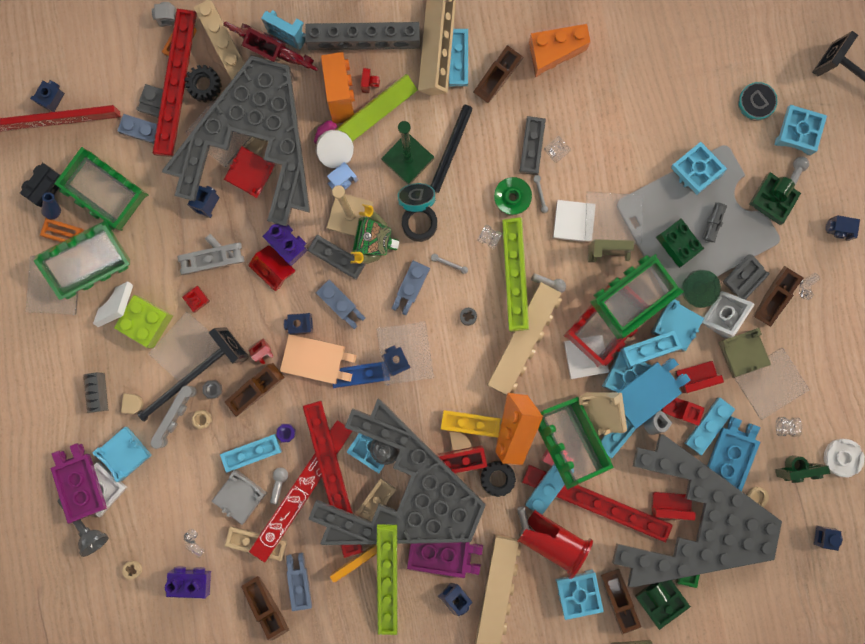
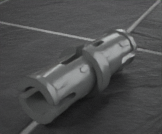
M719 202L715 203L712 215L707 221L708 226L703 240L715 243L718 231L723 225L722 220L727 205Z

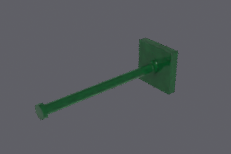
M401 121L398 124L401 138L381 160L405 183L410 185L434 160V156L409 134L411 130L409 122Z

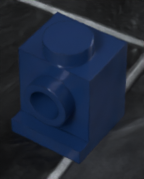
M42 80L36 93L30 99L49 111L55 112L65 93L59 89L60 85L51 80L47 83Z
M199 186L196 200H189L187 205L195 213L211 218V213L220 197L216 194L217 191L214 188Z
M839 215L834 216L828 220L826 231L828 234H834L835 238H845L846 241H851L858 237L860 219Z
M288 314L287 319H284V329L288 330L290 335L313 333L312 314ZM296 320H300L301 322L299 327H295L294 322Z
M394 345L385 349L386 354H383L382 358L391 376L411 368L401 347L396 348ZM394 356L399 357L398 363L393 362Z
M816 525L814 545L824 549L839 551L843 541L842 531L836 528Z
M450 583L438 595L439 599L456 616L464 615L473 603L461 587L454 583Z

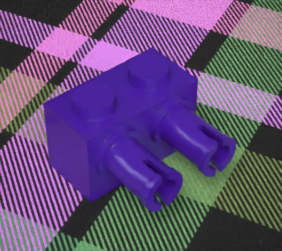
M274 224L270 226L269 230L262 237L292 266L307 252V249L304 247L306 242L300 236L295 238L291 233L294 230L289 225Z
M183 566L174 567V569L167 573V583L164 587L166 597L205 599L210 595L211 571H205L204 567H195L193 570H186V567Z

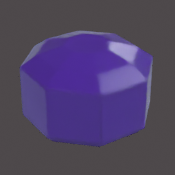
M282 424L277 428L276 437L281 442H290L295 438L296 429L291 424Z

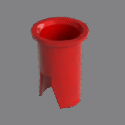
M534 510L528 519V523L535 531L525 529L517 542H521L566 570L569 579L574 578L586 560L593 545V540L590 538L588 540L579 538L540 514L537 510Z

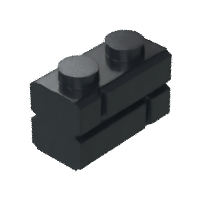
M42 162L41 165L34 168L33 176L30 180H26L22 184L20 194L38 207H42V195L45 193L55 195L59 190L55 182L61 174Z

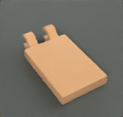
M289 334L280 372L337 384L338 379L351 382L352 374L339 370L342 360L355 363L357 355L345 353L344 346Z

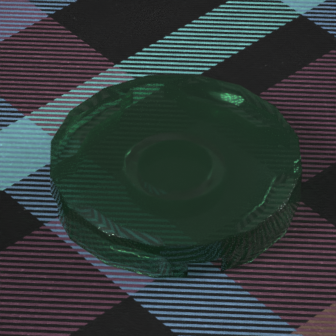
M699 269L692 271L683 281L682 290L684 292L682 294L690 305L699 308L708 307L716 302L720 295V281L714 273L708 270Z

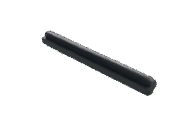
M464 104L431 183V187L436 193L440 192L473 108L469 105Z

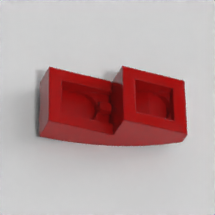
M676 397L662 408L661 411L666 415L699 426L705 408Z

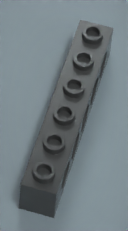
M419 22L305 24V42L308 50L420 49Z

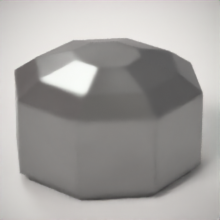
M217 380L207 381L203 385V394L207 398H218L222 394V385Z

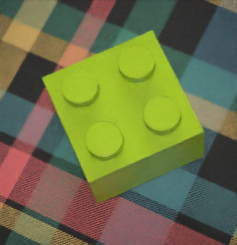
M133 295L125 309L124 315L119 318L114 329L141 345L154 349L173 315L146 299Z

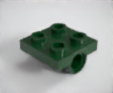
M769 172L766 174L749 205L777 224L782 225L801 193L794 189L795 183L787 177L778 178Z
M682 218L656 236L678 268L685 265L704 249Z
M795 455L789 456L786 459L785 468L775 469L777 477L792 483L804 482V478L809 477L812 480L824 478L823 475L830 474L828 465L808 463L804 457ZM799 460L800 466L798 469H795L794 464Z
M672 580L652 583L635 595L659 630L691 607Z

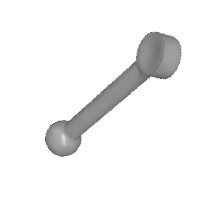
M535 175L533 181L537 184L542 205L541 211L547 213L548 207L545 205L540 185L541 177Z
M432 254L431 256L434 262L439 261L460 270L463 274L468 272V268L465 266L461 267L439 258L437 254Z

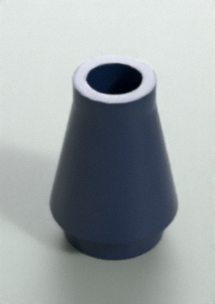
M45 193L42 195L41 213L50 220L59 217L61 208L52 193Z

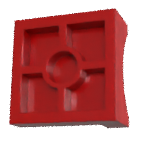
M241 146L223 180L255 198H259L276 165L265 161L264 158Z

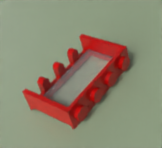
M627 285L604 302L622 327L649 307ZM591 304L563 336L569 339L599 367L607 366L613 360L612 355L615 351L619 352L626 344L624 341L628 337L631 338L635 335L638 329L625 338L617 339Z

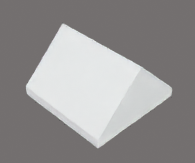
M721 291L705 315L702 324L725 339L732 338L752 310L754 303Z

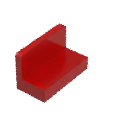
M270 245L257 252L248 265L274 291L280 289L284 281L295 273V269Z
M713 361L676 371L677 377L681 374H687L690 378L688 383L680 387L682 393H690L724 383L723 376L717 375Z
M653 492L652 515L654 517L695 520L696 512L691 511L692 500L685 499L686 494Z

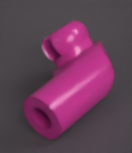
M327 120L318 126L313 142L317 144L318 138L326 131L335 130L337 124Z

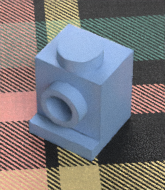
M345 162L327 176L330 181L327 184L332 190L337 185L347 189L352 184V180L355 183L358 181L357 176Z

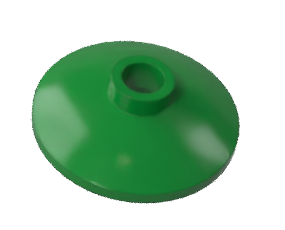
M509 177L497 185L494 192V200L502 212L509 215H517L523 213L530 206L532 191L523 179ZM511 194L516 196V199L513 201L509 199Z

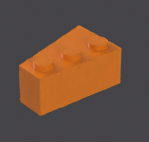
M587 24L531 33L529 46L535 78L541 75V73L588 49L591 41Z
M343 52L321 55L327 103L333 123H343L354 115L352 102L355 101L354 91L350 90V86H353L351 74L347 73V71H350L349 59H345Z
M507 393L495 451L503 464L523 465L542 421V414L528 395Z

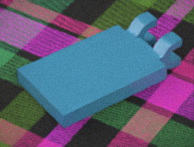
M669 358L662 365L659 362H655L617 392L622 393L625 417L635 429L682 393L679 388L690 381L687 374H681L676 379L671 375L669 371L679 365L674 358Z
M730 416L728 429L722 427L707 467L742 491L760 445V441L755 439L761 427L748 423L746 433L738 430L742 420Z

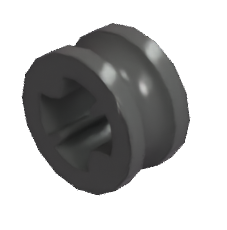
M468 307L461 311L460 320L464 325L470 326L476 322L477 313L474 309ZM468 312H471V316H474V319H469V321H465V317H463V314H468Z

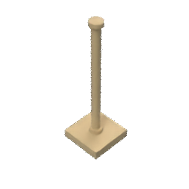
M337 185L332 190L335 200L327 229L355 237L359 218L366 217L359 215V212L365 211L362 204L373 207L374 202L345 194V189Z

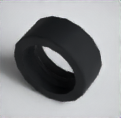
M426 207L424 211H419L428 215L431 226L427 232L416 234L411 231L408 222L410 217L417 212L405 210L401 223L405 235L413 241L423 242L429 240L437 230L438 220L435 212L430 207Z

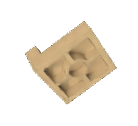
M586 392L579 397V404L584 405L585 411L598 435L602 433L603 435L624 433L627 431L622 393Z

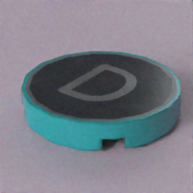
M754 82L747 85L740 93L738 106L741 113L747 118L763 120L775 111L777 95L768 84Z
M410 184L398 192V204L407 211H424L429 205L431 207L436 201L435 190L427 184Z

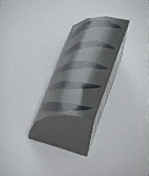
M105 373L84 374L87 413L109 411Z

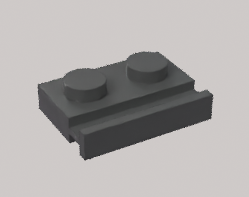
M145 84L139 100V106L136 109L139 112L158 118L163 90Z
M748 254L723 280V283L739 298L746 300L770 273L765 271L764 267L752 254Z

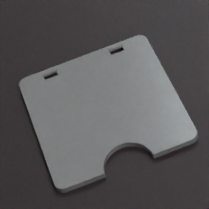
M725 145L711 152L727 170L723 176L712 182L698 195L689 186L684 187L685 183H680V177L673 171L621 198L617 202V209L643 257L645 255L650 257L656 254V257L677 286L684 291L681 295L738 266L748 254H752L755 257L774 247L780 241V236L770 218L760 211L743 209L737 203L734 195L735 187L745 174L731 149ZM719 202L727 205L722 220L723 225L718 231L715 243L703 240L708 226L707 221L712 215L715 203ZM632 217H635L639 224V227L634 229L629 220ZM682 218L704 249L685 265L678 268L656 236ZM649 267L665 295L668 289L652 267Z

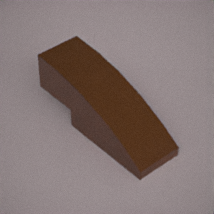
M507 45L498 59L493 62L473 93L489 103L524 57Z
M784 265L765 294L754 317L771 327L794 296L793 292L804 278Z
M274 363L269 364L256 376L249 379L224 403L237 417L285 377Z
M620 569L602 574L601 578L621 634L623 635L641 628Z
M259 576L241 586L257 622H260L267 640L273 641L290 631L278 606Z

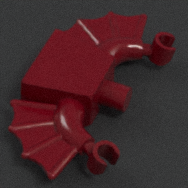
M227 21L223 23L230 31L239 34L244 39L241 46L273 62H278L281 59L318 71V68L312 65L314 60L306 54L301 56L286 48L285 42L266 32L254 29L242 23L241 28Z

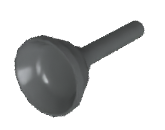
M373 439L370 452L376 462L389 465L396 461L400 449Z
M59 498L57 502L59 503V505H60L61 508L63 509L62 504H61V501H60V498ZM81 520L73 522L79 531L78 535L81 537L78 542L81 557L94 553L108 541L109 537L106 533L103 534L99 530L86 528Z

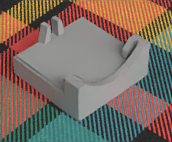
M234 470L212 502L222 509V513H227L226 516L234 518L243 525L267 492L239 470Z

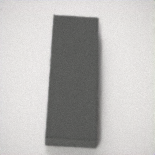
M527 116L519 173L539 174L546 118Z
M316 235L307 250L355 280L358 279L366 265L362 263L351 264L350 261L355 259L353 255L319 235Z

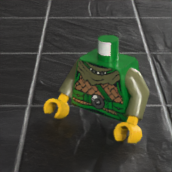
M362 204L365 211L359 212V215L366 217L359 218L351 252L355 259L350 261L351 264H369L378 261L381 256L387 254L388 249L396 251L399 246L398 239L390 238L391 228L387 227V223L379 214L373 211V207L370 205Z

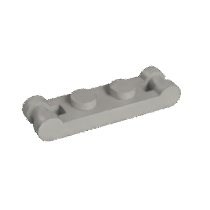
M234 243L179 255L177 258L181 264L180 274L187 275L245 262L244 256L241 255L240 250L242 245L241 243ZM229 251H233V258H229Z
M184 386L179 391L151 440L153 448H163L167 445L168 434L175 430L178 417L185 413L187 409L186 403L189 398L194 397L197 393L194 386Z

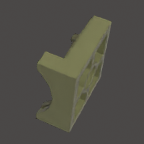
M594 239L588 245V262H596L597 257L602 258V255L625 256V261H630L631 251L634 250V241Z
M759 328L719 342L732 378L771 365L760 338L762 333Z

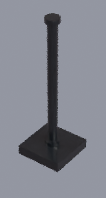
M851 31L832 42L812 73L820 76L842 64L865 82V71L845 57L858 34Z
M227 327L213 328L209 332L220 348L146 409L140 410L137 415L142 421L148 420L149 415L224 354L232 364L245 362L249 358V355Z

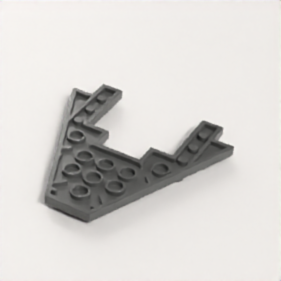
M251 55L163 168L162 173L179 177L174 196L195 201L210 146L228 151L233 132L268 141L264 160L282 165L267 221L288 226L292 208L310 213L291 71L289 65Z
M377 399L371 415L352 408L345 428L400 449L393 468L409 474L411 477L398 510L378 504L372 521L316 500L308 520L327 527L320 544H377V524L397 525V544L471 542L486 504L381 399Z
M659 434L655 451L636 447L633 461L634 467L689 479L685 499L704 504L696 541L677 537L673 556L616 543L612 563L631 568L627 584L629 587L775 560L782 524L780 519L665 435Z

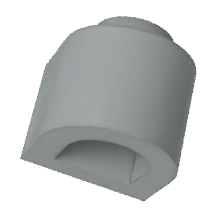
M170 2L154 4V8H152L153 20H156L160 27L174 25L176 16L175 6L171 5Z
M660 410L644 422V428L649 434L656 435L666 432L672 422Z

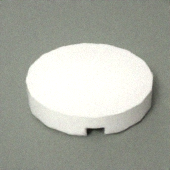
M329 130L318 138L315 152L323 165L329 168H337L345 162L347 164L351 160L354 146L346 133L339 130Z
M834 440L827 445L824 451V463L829 466L830 472L836 476L852 477L859 473L864 465V453L858 443L852 440Z

